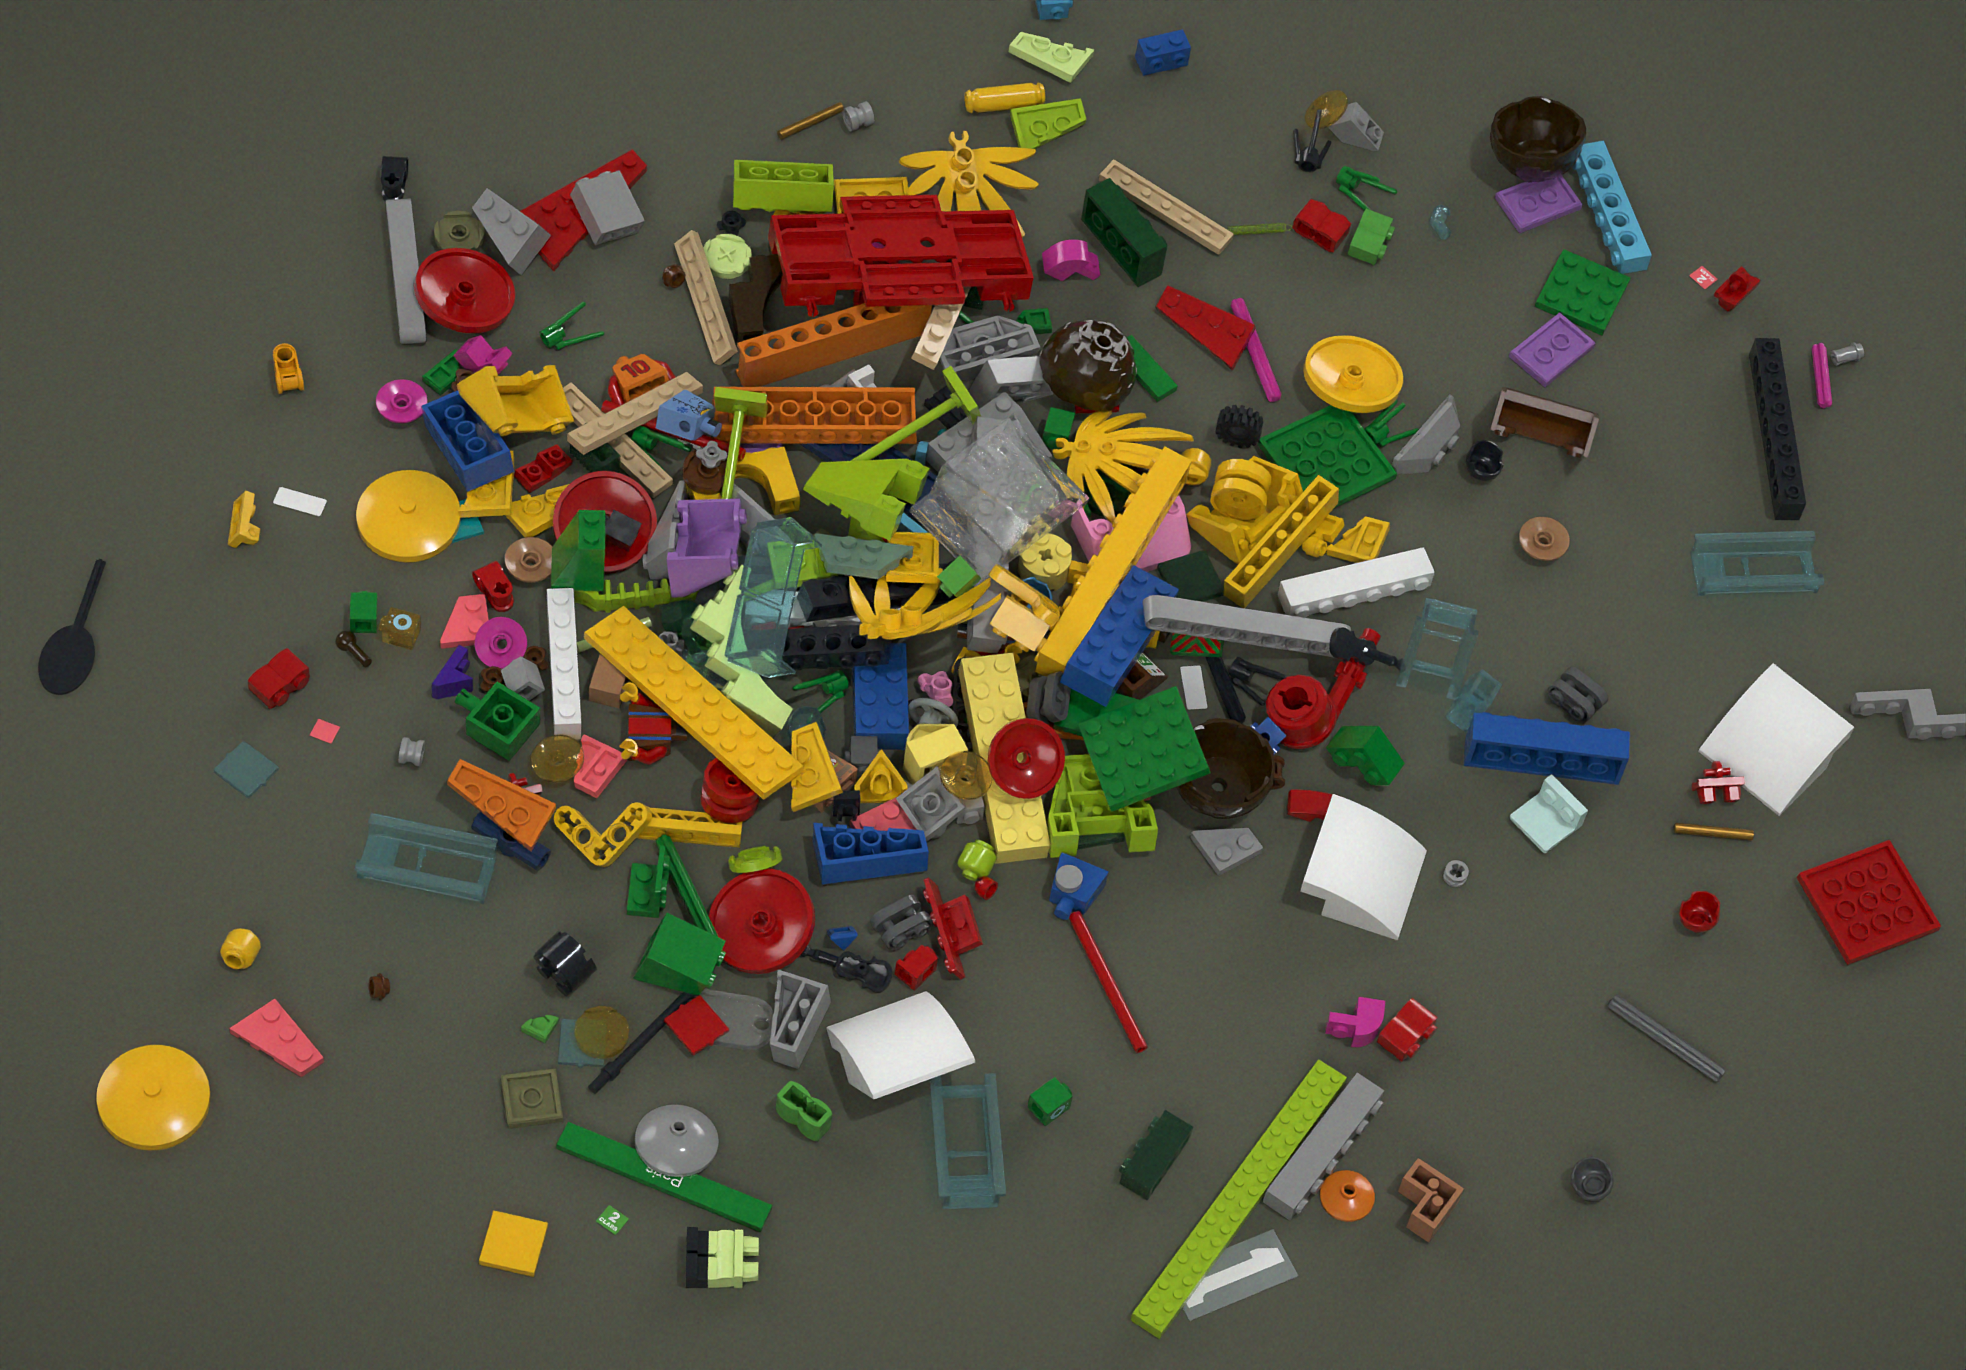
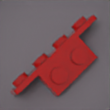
M929 877L925 878L926 888L923 889V893L927 902L932 906L933 912H930L933 924L938 927L940 935L937 936V939L947 956L944 959L945 966L950 974L953 973L961 980L966 977L959 955L983 945L970 900L966 895H962L943 904L937 884Z

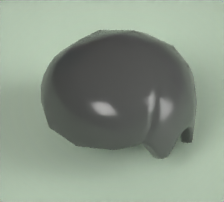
M1591 1156L1582 1158L1574 1165L1571 1181L1578 1196L1586 1201L1595 1202L1603 1200L1611 1193L1614 1180L1612 1171L1606 1161Z

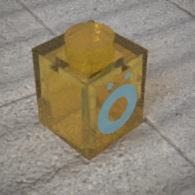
M390 607L387 616H382L379 630L382 631V642L413 650L421 631V615Z

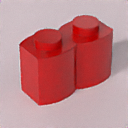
M1310 199L1295 217L1292 228L1301 236L1313 240L1321 248L1333 253L1349 234L1351 223L1344 215L1330 211L1323 202Z
M286 648L249 677V690L270 709L277 705L281 706L288 700L291 692L297 689L300 690L307 685L310 678L309 667Z
M1411 998L1381 1031L1377 1043L1401 1062L1407 1056L1413 1058L1421 1047L1418 1043L1424 1038L1429 1040L1437 1030L1435 1023L1438 1017L1414 998Z

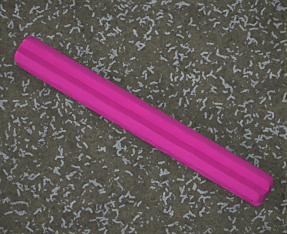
M1233 299L1231 301V308L1234 315L1253 324L1244 299ZM1255 329L1247 344V349L1268 401H1279L1282 394Z

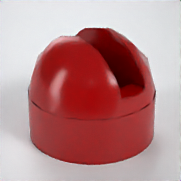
M984 876L975 882L974 889L980 897L988 900L995 894L998 883L992 878Z

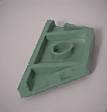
M817 533L814 535L815 547L818 546L820 558L824 561L825 569L829 573L879 579L886 575L888 571L898 567L899 560L903 557L908 559L913 557V546L885 543L879 540H862L851 536L840 537Z

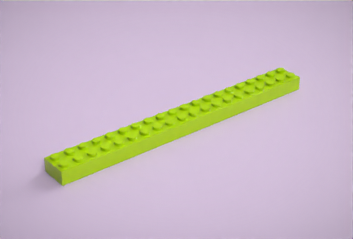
M1317 1060L1134 1310L1131 1317L1132 1322L1158 1339H1161L1264 1197L1266 1190L1296 1153L1345 1085L1346 1076L1321 1060Z

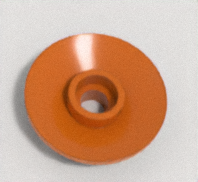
M1341 1170L1332 1173L1324 1180L1320 1189V1201L1325 1211L1333 1218L1344 1222H1354L1363 1219L1370 1213L1374 1205L1375 1193L1371 1183L1363 1175L1350 1170ZM1349 1189L1353 1191V1194L1348 1195L1344 1190Z

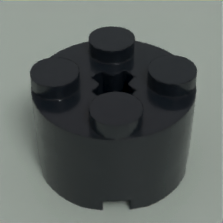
M558 931L533 956L539 964L536 967L538 972L545 979L552 977L557 982L555 984L557 989L565 996L573 993L597 970L592 958L588 961L585 959L583 954L586 952L585 949L566 932L561 934V931Z

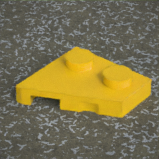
M1365 516L1354 528L1342 534V539L1335 545L1330 544L1327 547V555L1354 563L1376 559L1390 530V523Z

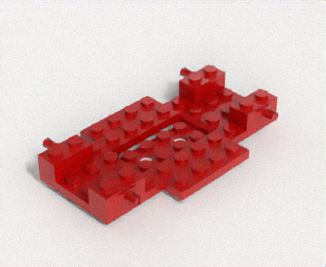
M937 195L840 197L839 205L842 214L771 215L768 240L772 254H778L783 273L780 289L784 306H806L810 317H812V313L813 317L818 315L819 312L816 305H834L837 290L861 289L866 307L964 304L966 296L963 287L977 286L981 301L1001 300L1004 310L1007 312L1008 308L1009 311L1015 308L1012 300H1029L1034 277L1014 210L942 211ZM929 241L934 246L925 247L921 242ZM880 242L885 247L876 248L872 243ZM934 259L935 261H937V262H939V263H922V262H923V260ZM899 260H910L911 262H913L907 264H896L899 262ZM875 261H886L887 263H890V264H873V263H874Z

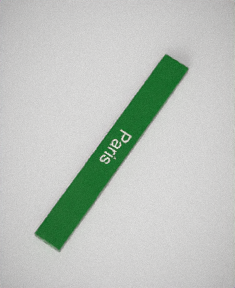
M571 1122L566 1124L556 1144V1149L758 1232L762 1231L772 1210V1205L698 1174L685 1177H672L660 1174L642 1161L636 1149Z

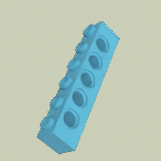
M1598 141L1583 144L1582 152L1572 167L1579 175L1580 187L1586 192L1588 206L1593 209L1595 223L1597 227L1601 228L1604 245L1608 246L1611 253L1612 264L1617 267L1618 272L1621 274L1647 270L1652 254L1605 142Z

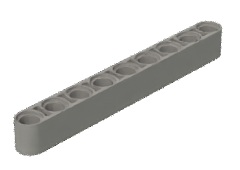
M1161 595L1146 597L1142 602L1145 625L1148 629L1333 657L1329 650L1332 632L1336 628L1341 627L1351 631L1349 625Z

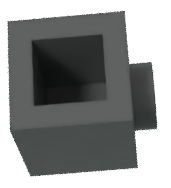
M877 736L850 737L849 751H845V761L858 769V778L862 776L878 754Z

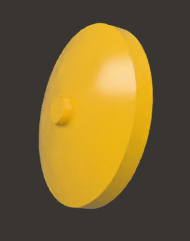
M1342 335L1325 338L1311 347L1304 363V377L1310 389L1326 403L1345 411L1370 413L1383 410L1396 401L1403 385V372L1394 356L1380 345L1360 337Z
M418 470L396 471L378 478L363 492L356 510L357 527L364 543L376 554L397 562L423 561L441 553L452 543L460 526L461 518L458 513L460 504L453 489L439 477Z
M165 1045L141 1046L120 1055L103 1073L97 1088L98 1113L106 1130L121 1143L141 1150L167 1149L187 1140L203 1124L210 1107L209 1082L200 1064L184 1051Z

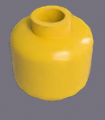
M1190 448L1182 452L1181 455L1192 461L1191 464L1204 471L1208 478L1211 469L1210 456L1199 448ZM1187 477L1186 484L1196 486L1204 483L1206 480Z
M234 929L229 932L220 949L221 957L226 965L233 969L248 968L253 964L260 951V940L248 929Z

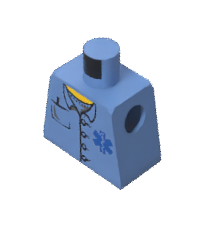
M683 390L659 406L656 429L688 440H696L705 433L714 437L718 436L722 424L714 420L716 410L714 405L688 390Z

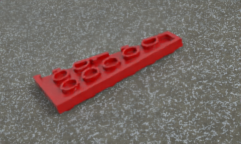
M633 149L520 211L551 235L538 254L553 271L559 267V263L565 256L568 257L573 252L575 245L580 240H584L589 234L570 196L575 183L585 177L589 179L598 177L606 171L611 173L620 171L630 190L647 172V165Z

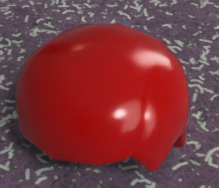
M1694 891L1686 902L1682 901L1679 917L1681 923L1687 929L1695 933H1701L1711 930L1719 921L1720 902L1714 894L1708 891Z

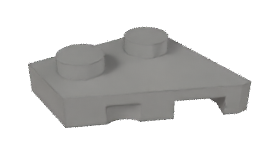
M1249 828L1197 830L1191 832L1190 836L1218 876L1256 857L1263 851L1262 845Z

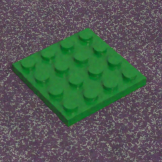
M1332 405L1261 437L1257 443L1271 463L1298 473L1303 492L1318 475L1339 488L1338 504L1335 508L1395 480L1397 472L1352 412L1336 408Z
M1177 686L1078 724L1111 812L1211 773Z

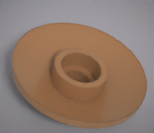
M1535 517L1523 524L1519 533V542L1522 549L1529 556L1541 561H1552L1562 557L1568 550L1570 543L1566 528L1560 522L1548 517Z
M526 537L515 541L507 549L505 566L508 572L517 580L535 583L551 575L552 546L545 540Z

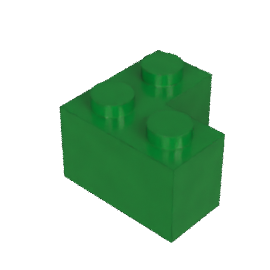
M1341 726L1326 747L1333 761L1338 766L1358 767L1364 775V779L1370 785H1390L1405 764L1380 726Z

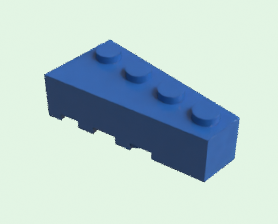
M813 823V846L822 884L922 872L928 869L929 851L924 830L888 828L887 831H880L869 826H864L863 829L847 828V825L836 824V827H823V823Z

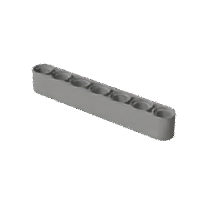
M411 198L386 200L400 344L426 343L424 312L414 292V282L419 267Z

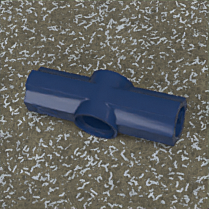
M481 811L472 823V830L499 846L500 851L504 855L509 857L515 856L537 871L544 867L551 855V850L539 842L536 843L531 852L517 840L507 841L506 839L513 837Z

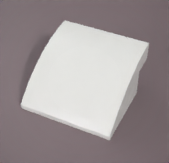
M1773 663L1729 710L1698 752L1711 762L1720 761L1722 768H1730L1731 774L1728 775L1729 777L1744 776L1745 784L1742 787L1780 816L1827 769L1833 754L1849 739L1854 726Z
M1333 794L1303 880L1301 892L1326 900L1322 916L1398 940L1427 850L1409 833L1384 816L1356 802Z
M927 991L826 1027L832 1048L841 1054L849 1084L872 1099H877L975 1063L974 1056L958 1027L943 1006Z

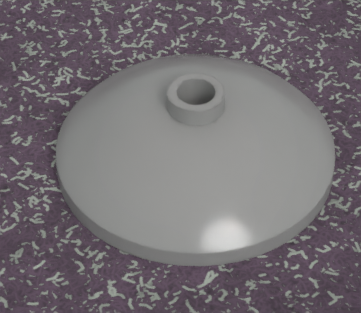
M665 1105L647 1113L641 1119L636 1129L635 1146L638 1155L648 1167L667 1176L685 1177L703 1171L712 1163L718 1150L719 1139L714 1124L702 1112L688 1106Z

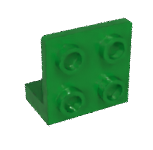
M660 845L658 865L632 863L627 915L659 918L660 908L666 907L670 856L665 855V846Z

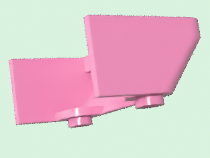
M1179 495L1136 564L1138 568L1146 572L1184 561L1190 555L1191 541L1186 512ZM1080 501L1074 504L1071 527L1088 561H1090L1094 554L1098 556L1101 549L1099 546L1104 536L1111 534L1113 530L1112 523L1105 519L1089 522Z

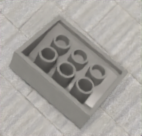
M1003 392L979 409L981 417L1007 420V431H1011L1010 444L1007 446V452L1010 453L1011 457L1006 474H1010L1009 487L1033 472L1038 464L1043 465L1052 459V454L1022 408L1006 392ZM966 417L928 443L926 461L951 486L970 497L971 430L973 425L969 418Z

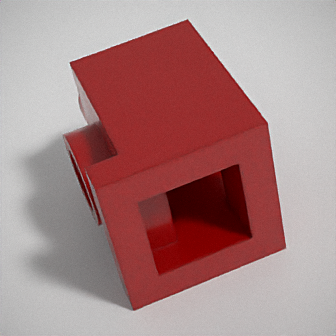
M921 945L916 951H909L903 961L899 959L896 962L894 975L915 991L936 971L938 957L930 947Z

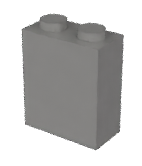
M606 171L598 177L592 179L585 177L575 183L570 196L595 245L639 232L645 220L620 171L613 173Z

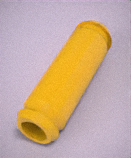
M1037 82V85L1024 83L976 88L973 91L969 89L964 94L966 111L969 113H973V111L982 113L1044 104L1045 89L1043 84Z

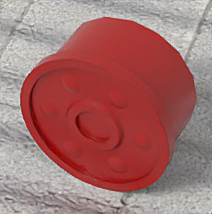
M1300 674L1288 676L1277 682L1269 691L1266 700L1267 715L1286 735L1280 742L1281 744L1294 749L1310 748L1323 742L1333 731L1337 720L1336 707L1322 684L1313 677Z

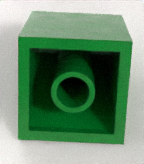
M578 510L552 547L551 589L573 588V591H604L605 510Z
M666 913L653 932L633 978L638 981L699 996L705 988L710 989L715 980L716 974L712 972L715 965L719 967L724 959L726 952L722 951L725 940Z

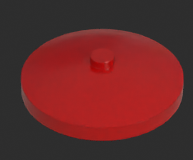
M448 248L437 251L421 263L415 277L414 292L422 310L438 324L457 332L482 333L493 330L505 322L514 305L515 288L507 271L491 257L471 249Z
M597 471L575 479L561 493L553 514V531L556 541L578 510H605V515L611 516L613 510H616L642 523L629 552L605 541L604 574L617 573L629 569L643 558V554H647L648 543L657 527V516L649 494L635 480L617 472Z
M767 868L742 873L733 878L719 891L709 911L710 921L718 937L725 940L722 951H725L726 954L723 960L731 967L750 974L774 972L792 963L809 944L815 927V909L809 893L796 878L776 869Z

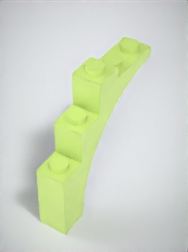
M741 565L733 572V575L724 578L723 583L726 585L723 591L719 590L713 600L710 599L704 606L700 604L697 606L691 616L694 621L690 629L713 643L706 653L709 659L705 666L727 680L721 693L769 736L774 737L782 730L793 708L777 697L765 684L753 666L744 645L740 626V602L750 569Z

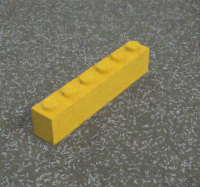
M1318 475L1224 580V596L1240 607L1246 608L1338 504L1339 488Z

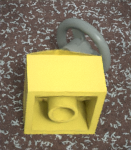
M917 698L911 701L908 705V713L918 725L911 730L906 741L903 770L912 785L915 784L936 766L945 773L950 781L963 777L968 748L956 728L958 718L955 712L947 705L934 699ZM922 706L925 710L923 716L917 713L916 707ZM933 708H936V709L942 711V712L945 713L947 716L940 714L938 711L934 710Z

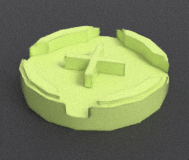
M720 234L705 243L703 249L712 275L722 279H732L741 276L748 270L751 249L741 237L733 234Z

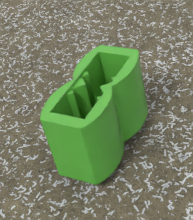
M1365 209L1350 244L1348 255L1373 265L1376 264L1378 258L1383 259L1387 249L1384 243L1386 240H1391L1395 227L1391 226L1393 218Z
M789 1081L777 1094L776 1111L779 1116L786 1122L797 1125L800 1132L807 1138L819 1141L831 1128V1109L823 1101L811 1097L802 1085Z

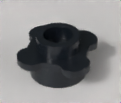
M736 211L725 212L722 220L717 222L719 230H724L736 236L739 234L740 228L746 225V220Z

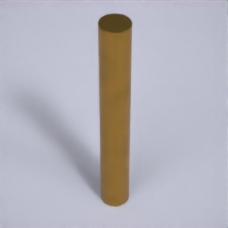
M841 102L778 130V137L782 140L842 112L844 107Z
M1685 823L1674 824V833L1751 841L1754 836L1753 830Z

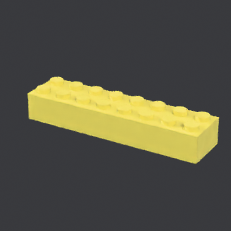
M1013 653L963 658L960 662L958 674L982 799L985 806L984 810L991 846L994 847L993 852L997 856L995 864L1047 858L1051 844L1041 796L1024 799L1005 793L994 782L988 767V750L995 734L1007 723L1026 718ZM1022 753L1017 755L1018 762L1023 760Z

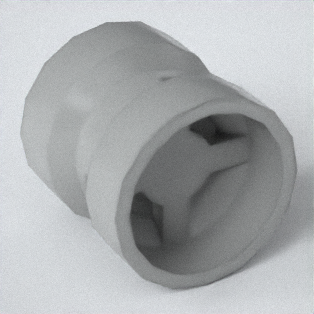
M867 101L859 103L854 108L852 106L843 108L844 123L849 131L858 130L859 126L862 125L867 127L874 124V114Z

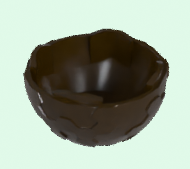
M1532 96L1518 102H1512L1495 113L1491 125L1490 142L1495 157L1511 174L1528 183L1545 182L1564 175L1576 163L1586 140L1587 128L1584 119L1568 106L1542 96Z
M1080 320L1072 323L1069 322L1057 329L1047 339L1039 355L1042 377L1050 386L1051 391L1062 401L1072 403L1083 409L1103 412L1111 411L1125 401L1136 381L1137 367L1134 350L1122 331L1107 321Z
M1208 719L1206 722L1193 727L1211 773L1177 786L1176 788L1182 799L1198 813L1216 819L1237 818L1258 807L1272 789L1275 772L1274 751L1267 739L1263 738L1250 726L1232 719ZM1220 783L1226 789L1224 791H1216L1212 788V785Z

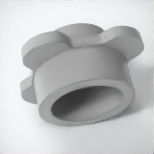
M709 441L707 446L696 451V456L701 459L704 466L715 468L720 465L721 460H726L727 452L721 450L717 442Z

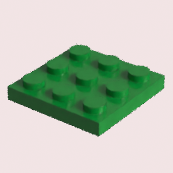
M1563 249L1536 301L1535 307L1555 316L1560 312L1573 324L1603 336L1631 277Z

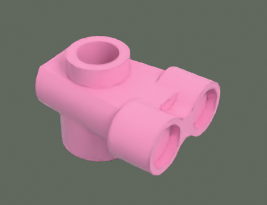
M939 671L934 675L924 673L917 678L921 690L926 692L930 699L942 702L948 707L953 704L951 695L952 682L946 672Z

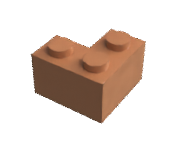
M1419 1158L1403 1177L1398 1192L1417 1204L1411 1213L1406 1228L1427 1242H1430L1459 1203L1464 1188Z

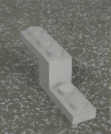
M1931 689L1855 693L1850 704L1852 715L1861 714L1869 716L1874 713L1896 714L1902 712L1908 739L1918 738L1924 740L1930 737L1952 738L1954 736L1966 735V714L1937 715Z

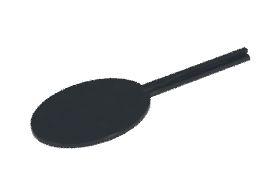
M102 559L95 561L74 624L63 627L55 632L48 639L40 654L38 663L39 678L43 687L52 694L64 695L74 691L86 680L93 667L95 659L94 641L91 634L84 628L106 565V562Z

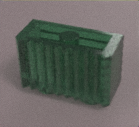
M608 442L584 455L570 444V454H573V457H576V460L580 461V464H583V467H586L589 473L597 471L619 473L621 471V455Z

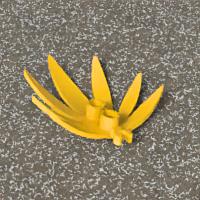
M963 131L962 140H957L954 132L950 133L949 143L954 147V151L919 152L903 156L899 159L901 165L911 169L934 167L920 175L910 185L905 195H921L930 190L941 178H944L945 181L938 194L942 211H951L953 192H955L957 211L981 210L976 191L979 192L988 210H1011L983 175L988 176L999 184L1015 189L1032 190L1036 189L1039 185L1038 182L1019 172L996 165L1011 164L1034 156L1035 149L989 147L971 150L969 147H966L969 138L967 131ZM1018 222L1022 238H1024L1025 233L1020 223Z
M1112 410L1107 412L1097 411L1089 415L1079 426L1074 442H1068L1065 438H1057L1056 445L1062 449H1053V455L1056 459L1070 457L1067 467V489L1072 512L1074 504L1079 501L1084 510L1085 493L1082 478L1084 476L1098 508L1104 517L1113 524L1116 518L1113 504L1106 485L1096 469H1100L1119 485L1135 494L1141 475L1121 465V463L1150 469L1149 464L1156 452L1160 454L1162 450L1152 446L1129 442L1194 441L1192 435L1153 427L1128 428L1114 431L1132 422L1146 418L1145 413H1128L1108 420L1106 419L1112 414ZM1191 464L1188 477L1206 480V473Z
M939 568V574H940V573L943 571L942 568ZM884 575L877 581L873 613L855 579L849 576L852 606L862 622L859 627V635H868V639H876L881 636L883 639L892 640L944 630L979 615L1001 599V593H999L983 605L973 610L970 608L989 588L991 578H988L961 596L922 614L930 606L939 590L941 581L938 579V584L924 583L900 610L890 609L889 590L886 576Z

